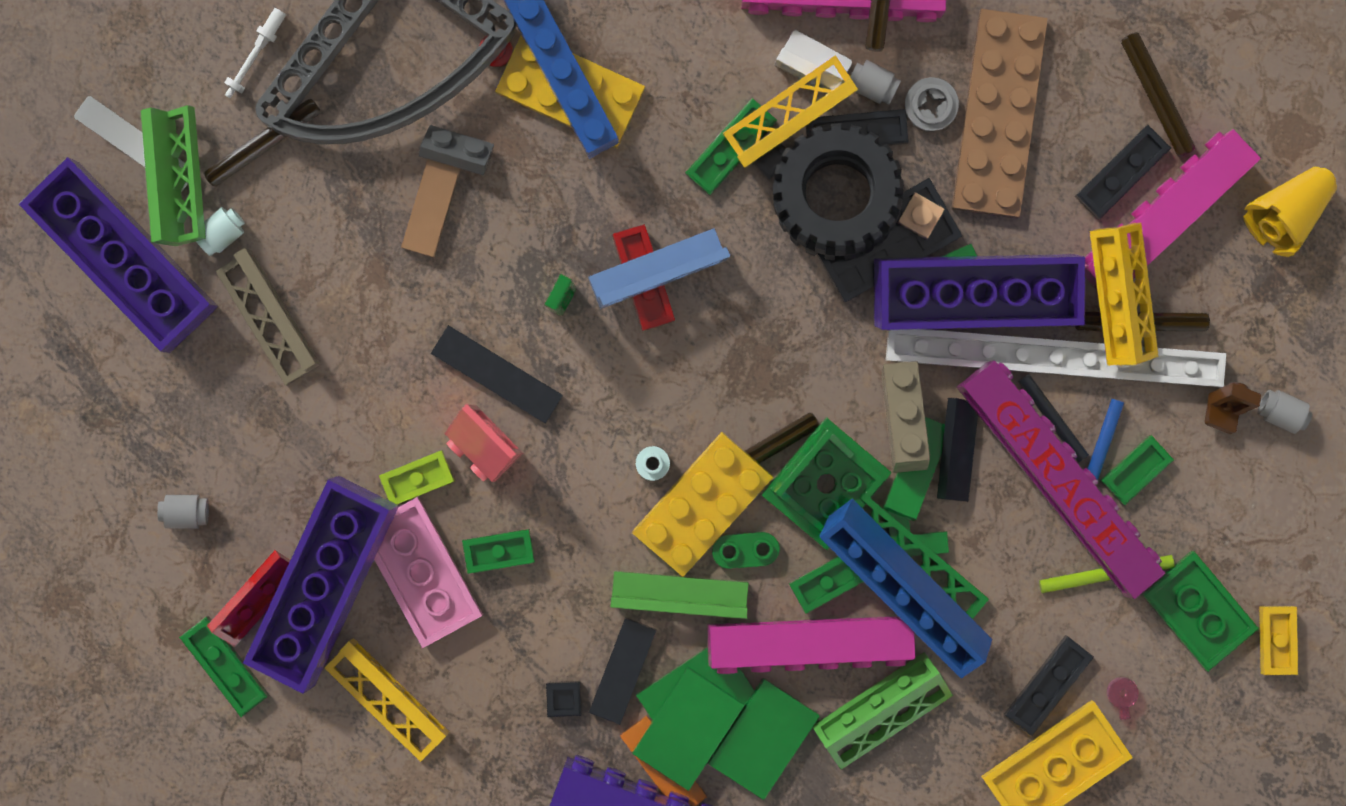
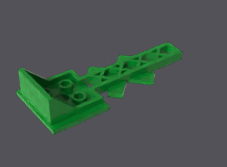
M826 417L761 495L826 550L829 549V546L819 536L828 517L852 498L861 508L867 504L871 508L872 519L881 528L888 527V535L911 558L912 556L922 555L923 565H920V567L930 577V571L945 570L947 572L948 587L941 588L946 593H949V596L956 603V593L969 591L977 598L966 611L973 619L989 598L937 555L939 553H949L947 531L912 534L910 532L909 519L888 510L885 511L874 502L871 497L892 472ZM824 474H830L835 482L833 489L826 493L820 492L817 487L819 477ZM878 515H880L886 521L879 522ZM930 559H932L936 564L930 565ZM955 580L958 581L961 585L955 586Z

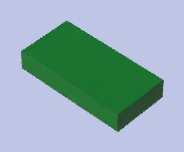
M1149 435L1100 481L1122 505H1126L1170 465L1174 459L1152 435Z

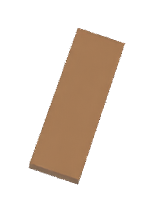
M427 159L401 246L402 249L435 258L461 172L460 168Z

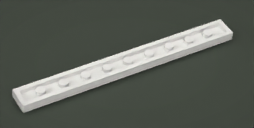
M906 329L888 330L886 361H918L920 364L980 368L986 362L996 361L997 364L1003 363L1010 371L1224 387L1226 353L1158 348L1159 357L1143 363L1107 366L1105 344Z

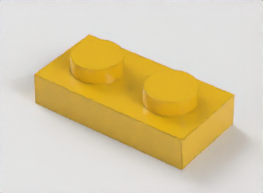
M1259 606L1260 673L1263 675H1298L1297 607Z

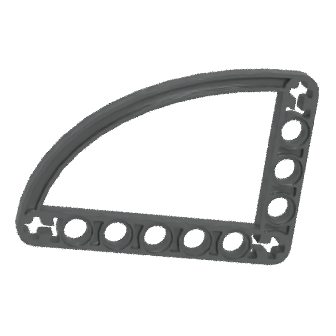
M334 0L258 100L256 114L267 127L279 134L301 142L314 144H347L389 134L435 111L474 81L514 37L516 23L511 13L493 0H480L483 6L481 11L475 15H469L464 11L465 5L469 0H435L487 36L485 41L465 62L424 94L383 115L343 125L320 126L301 123L289 119L290 115L300 105L379 1L362 0V6L358 11L348 12L345 10L347 0ZM489 12L492 18L500 23L506 19L505 23L508 28L505 31L499 29L495 32L496 29L493 23L487 19ZM332 23H338L342 26L340 36L335 39L325 37V29ZM311 50H319L322 53L321 61L314 66L305 64L306 54ZM297 76L301 78L302 82L299 90L293 93L285 91L284 84L289 77ZM280 92L290 101L286 104L283 100L280 101L276 94ZM268 106L276 107L279 114L276 117L274 115L268 117L269 114L266 108Z

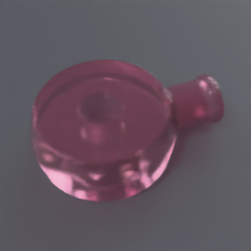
M1118 677L1109 683L1107 698L1114 707L1119 708L1120 720L1130 719L1129 707L1133 706L1138 699V687L1133 680L1127 677ZM1124 689L1125 695L1120 696V691Z

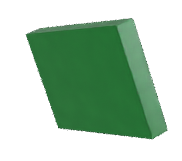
M1192 550L1178 561L1174 568L1166 571L1162 577L1141 593L1159 617L1207 672L1259 630L1258 626L1196 552Z
M706 647L637 693L636 696L653 720L687 667L743 704L748 702L755 690L740 667H737L738 672L733 674H718L717 668H711L708 662V647Z
M687 667L632 751V754L689 791L745 705Z
M762 678L707 763L764 800L820 715L776 685Z

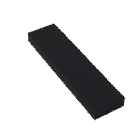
M449 325L430 353L545 424L563 397L561 393Z

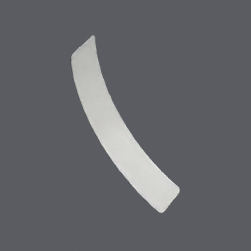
M88 96L75 113L74 118L145 167L143 133L97 100ZM178 158L179 166L183 168L185 163ZM187 183L184 184V186H183L181 192H182V191L184 190V188L187 186Z

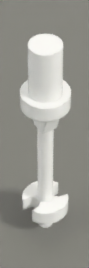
M274 8L264 26L258 27L256 32L259 35L254 49L236 78L232 80L227 77L224 82L230 86L225 96L231 99L235 91L243 93L245 88L240 85L242 79L260 50H263L269 41L274 43L277 38L274 34L286 17L285 13Z

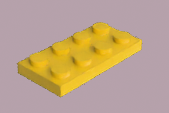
M521 35L495 93L571 127ZM573 53L618 136L619 143L613 146L618 149L645 90V86Z
M721 432L634 528L632 533L684 577L773 479V476L724 432Z
M1091 700L981 777L1001 806H1063L1133 757L1096 703Z

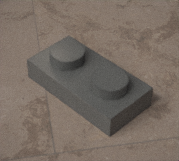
M430 125L420 145L419 156L484 175L493 154L494 144Z

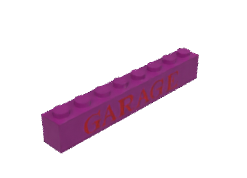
M996 361L986 362L956 388L1123 596L1132 599L1137 598L1165 574L1159 565L1162 563V560L1150 547L1145 548L1138 538L1141 534L1137 528L1129 521L1124 522L1117 512L1120 508L1109 495L1103 496L1096 487L1098 484L1096 477L1087 468L1082 470L1074 460L1077 458V454L1066 442L1061 443L1054 435L1056 428L1052 422L1044 415L1040 417L1032 406L1035 405V402L1024 389L1018 390L1011 380L1014 377L1011 371L1001 362L999 364Z

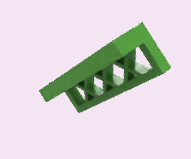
M187 105L170 111L152 107L141 110L151 243L176 247L206 239L195 107ZM183 117L184 128L179 136L176 134L175 120ZM184 149L187 161L183 168H181L178 158ZM185 183L189 184L190 191L186 201L181 196V190ZM189 215L192 218L193 232L185 234L184 222Z
M614 571L611 608L747 619L749 583Z
M923 652L905 666H902L814 724L813 729L840 770H842L953 695L939 671L925 652ZM937 685L940 687L939 691L930 697H925L929 690ZM909 707L906 713L896 716L899 710ZM881 725L880 730L874 734H868L872 728ZM848 744H853L850 750L839 756L837 751Z

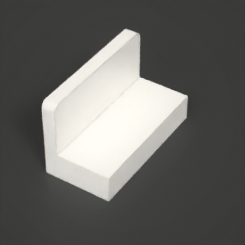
M794 30L785 47L782 48L778 55L775 66L802 79L835 55L846 72L850 68L852 61L805 34ZM834 65L822 72L820 88L834 90L840 86L843 78ZM817 77L809 81L808 84L815 87Z

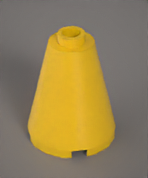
M1312 167L1251 201L1244 210H1247V213L1243 216L1249 232L1261 245L1268 242L1274 246L1275 249L1272 252L1276 255L1284 257L1295 255L1302 247L1337 190L1334 174L1326 168Z

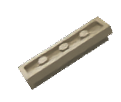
M243 248L233 254L234 260L217 269L216 273L284 385L287 386L321 364L253 252ZM240 266L248 278L246 288L234 286L227 273ZM237 290H238V291L245 292V293H244L243 300H242V298L240 297V295H239V293L237 292ZM250 294L258 295L264 304L265 311L263 317L252 315L249 312L247 305ZM254 319L262 321L260 328ZM267 322L276 324L283 336L281 346L268 343L265 338ZM271 347L280 349L278 358ZM285 351L293 352L301 365L300 369L290 375L287 374L282 366Z

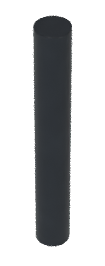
M1030 374L1022 377L1018 382L1031 396L1040 412L1052 422L1056 428L1055 432L1060 439L1069 444L1075 451L1077 462L1085 459L1089 455Z

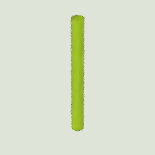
M1172 555L1160 557L1162 563L1159 565L1163 570L1175 567ZM1100 568L1039 580L1041 593L1109 581L1111 579Z

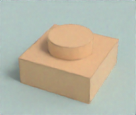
M915 192L897 223L927 240L945 209Z

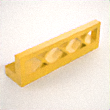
M835 55L723 134L745 168L850 96L858 88ZM834 65L845 82L834 90L820 88L822 72ZM817 77L815 87L805 85L806 83ZM799 88L814 90L812 105L806 109L791 107L793 93ZM818 91L828 93L816 101ZM789 96L787 106L778 104ZM772 107L786 110L784 124L777 129L763 126L765 112ZM790 111L800 112L788 121ZM761 115L759 125L749 124ZM743 127L758 129L756 143L744 151L733 134ZM762 130L771 132L761 139Z
M1132 223L1117 228L1090 231L1107 366L1137 365L1159 357L1142 224ZM1128 233H1130L1132 246L1130 249L1128 244ZM1134 270H1135V276H1136L1135 283L1133 282V274H1132ZM1138 303H1139V306H1140V315H1139V317H1138V313H1137V305H1138ZM1142 337H1144L1145 352L1142 351Z
M354 638L348 641L324 668L420 762L449 734L450 731ZM346 657L358 669V677H345L336 668V665ZM350 681H358V689ZM363 681H370L382 692V700H369L363 694ZM375 705H382V712ZM387 705H395L406 716V723L393 724L387 718ZM398 728H406L407 736ZM411 728H419L431 740L422 751L411 741Z

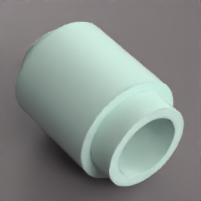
M221 207L204 221L206 239L196 242L209 256H212L215 252L221 253L244 233L241 226L245 222L233 208L227 211Z
M651 446L644 448L636 458V469L647 480L661 479L669 470V457L659 447ZM649 457H656L659 460L660 464L656 470L647 468L646 461Z

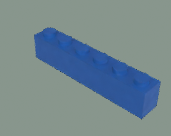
M503 0L588 158L591 159L617 145L619 141L616 132L544 0Z
M853 498L828 517L819 537L960 678H963L986 662L993 639Z

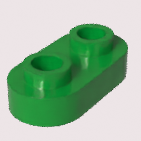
M767 532L726 534L719 537L712 547V555L715 562L727 569L770 565L777 559L780 551L777 539ZM760 543L768 544L769 552L766 555L762 556L757 553L756 548ZM728 545L733 546L736 550L735 555L732 558H726L723 555L724 547Z

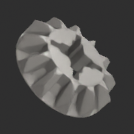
M935 77L917 81L909 89L905 98L906 115L913 123V126H917L926 132L940 131L947 127L955 119L959 108V100L954 88L945 80ZM926 92L933 101L944 100L936 108V118L929 109H918L927 102Z

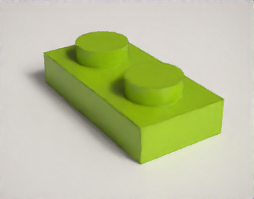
M443 450L379 475L388 500L397 505L455 482Z

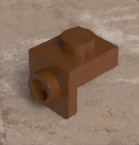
M1236 382L1229 383L1227 386L1209 393L1205 424L1230 435L1236 433L1239 415L1260 407L1261 394L1248 389V386Z

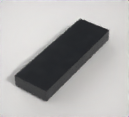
M906 109L820 116L805 126L806 137L811 135V129L821 126L824 131L831 129V124L841 123V129L850 130L852 124L861 127V133L868 135L869 132L879 136V143L882 146L885 144L889 146L909 143Z
M1146 125L1074 197L1097 220L1101 219L1171 147L1149 125Z
M948 398L937 491L938 499L969 502L978 414L965 399Z
M625 617L589 713L616 724H621L657 629Z
M1065 635L1004 715L1030 736H1033L1094 656Z

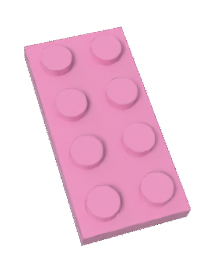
M416 497L398 507L374 560L421 647L424 648L481 617L483 613L420 498Z

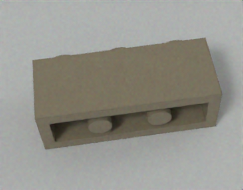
M918 361L883 364L881 378L893 473L927 470L930 454Z

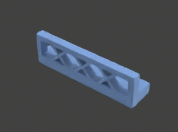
M715 228L589 276L588 280L600 309L722 263L730 257L727 247L722 248Z

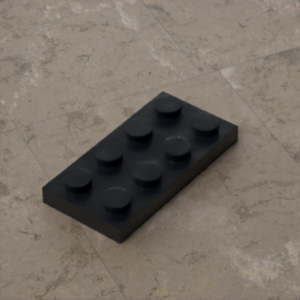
M930 178L903 193L902 207L898 217L899 220L915 192L944 208L945 210L927 240L896 223L895 227L889 231L888 237L882 243L878 242L875 244L873 250L865 255L863 252L855 254L853 259L845 260L844 256H835V260L825 259V255L817 253L819 260L844 303L874 287V258L927 257L962 237L960 230Z

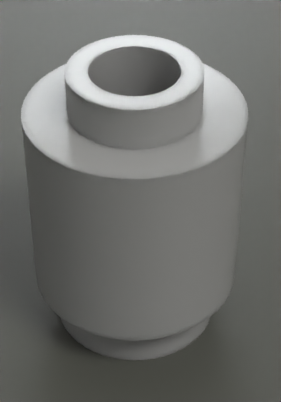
M866 60L864 65L857 63L850 76L858 88L855 91L856 93L879 104L882 101L889 105L901 80L894 77L895 73L869 60Z
M1268 390L1263 396L1257 411L1259 415L1263 416L1264 421L1293 434H1296L1299 430L1304 431L1312 418V412L1309 411V403L1280 390L1276 392Z
M165 495L164 501L158 502V521L164 522L165 528L198 529L200 525H207L209 519L208 498H200L199 495Z

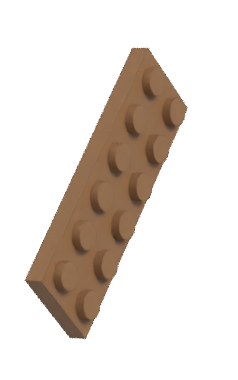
M981 9L979 11L952 209L1011 218L1020 217L1048 18Z

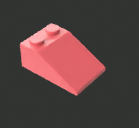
M466 404L445 432V435L450 439L446 443L448 447L460 458L465 454L474 463L470 469L483 482L487 478L491 482H495L524 454L476 405Z

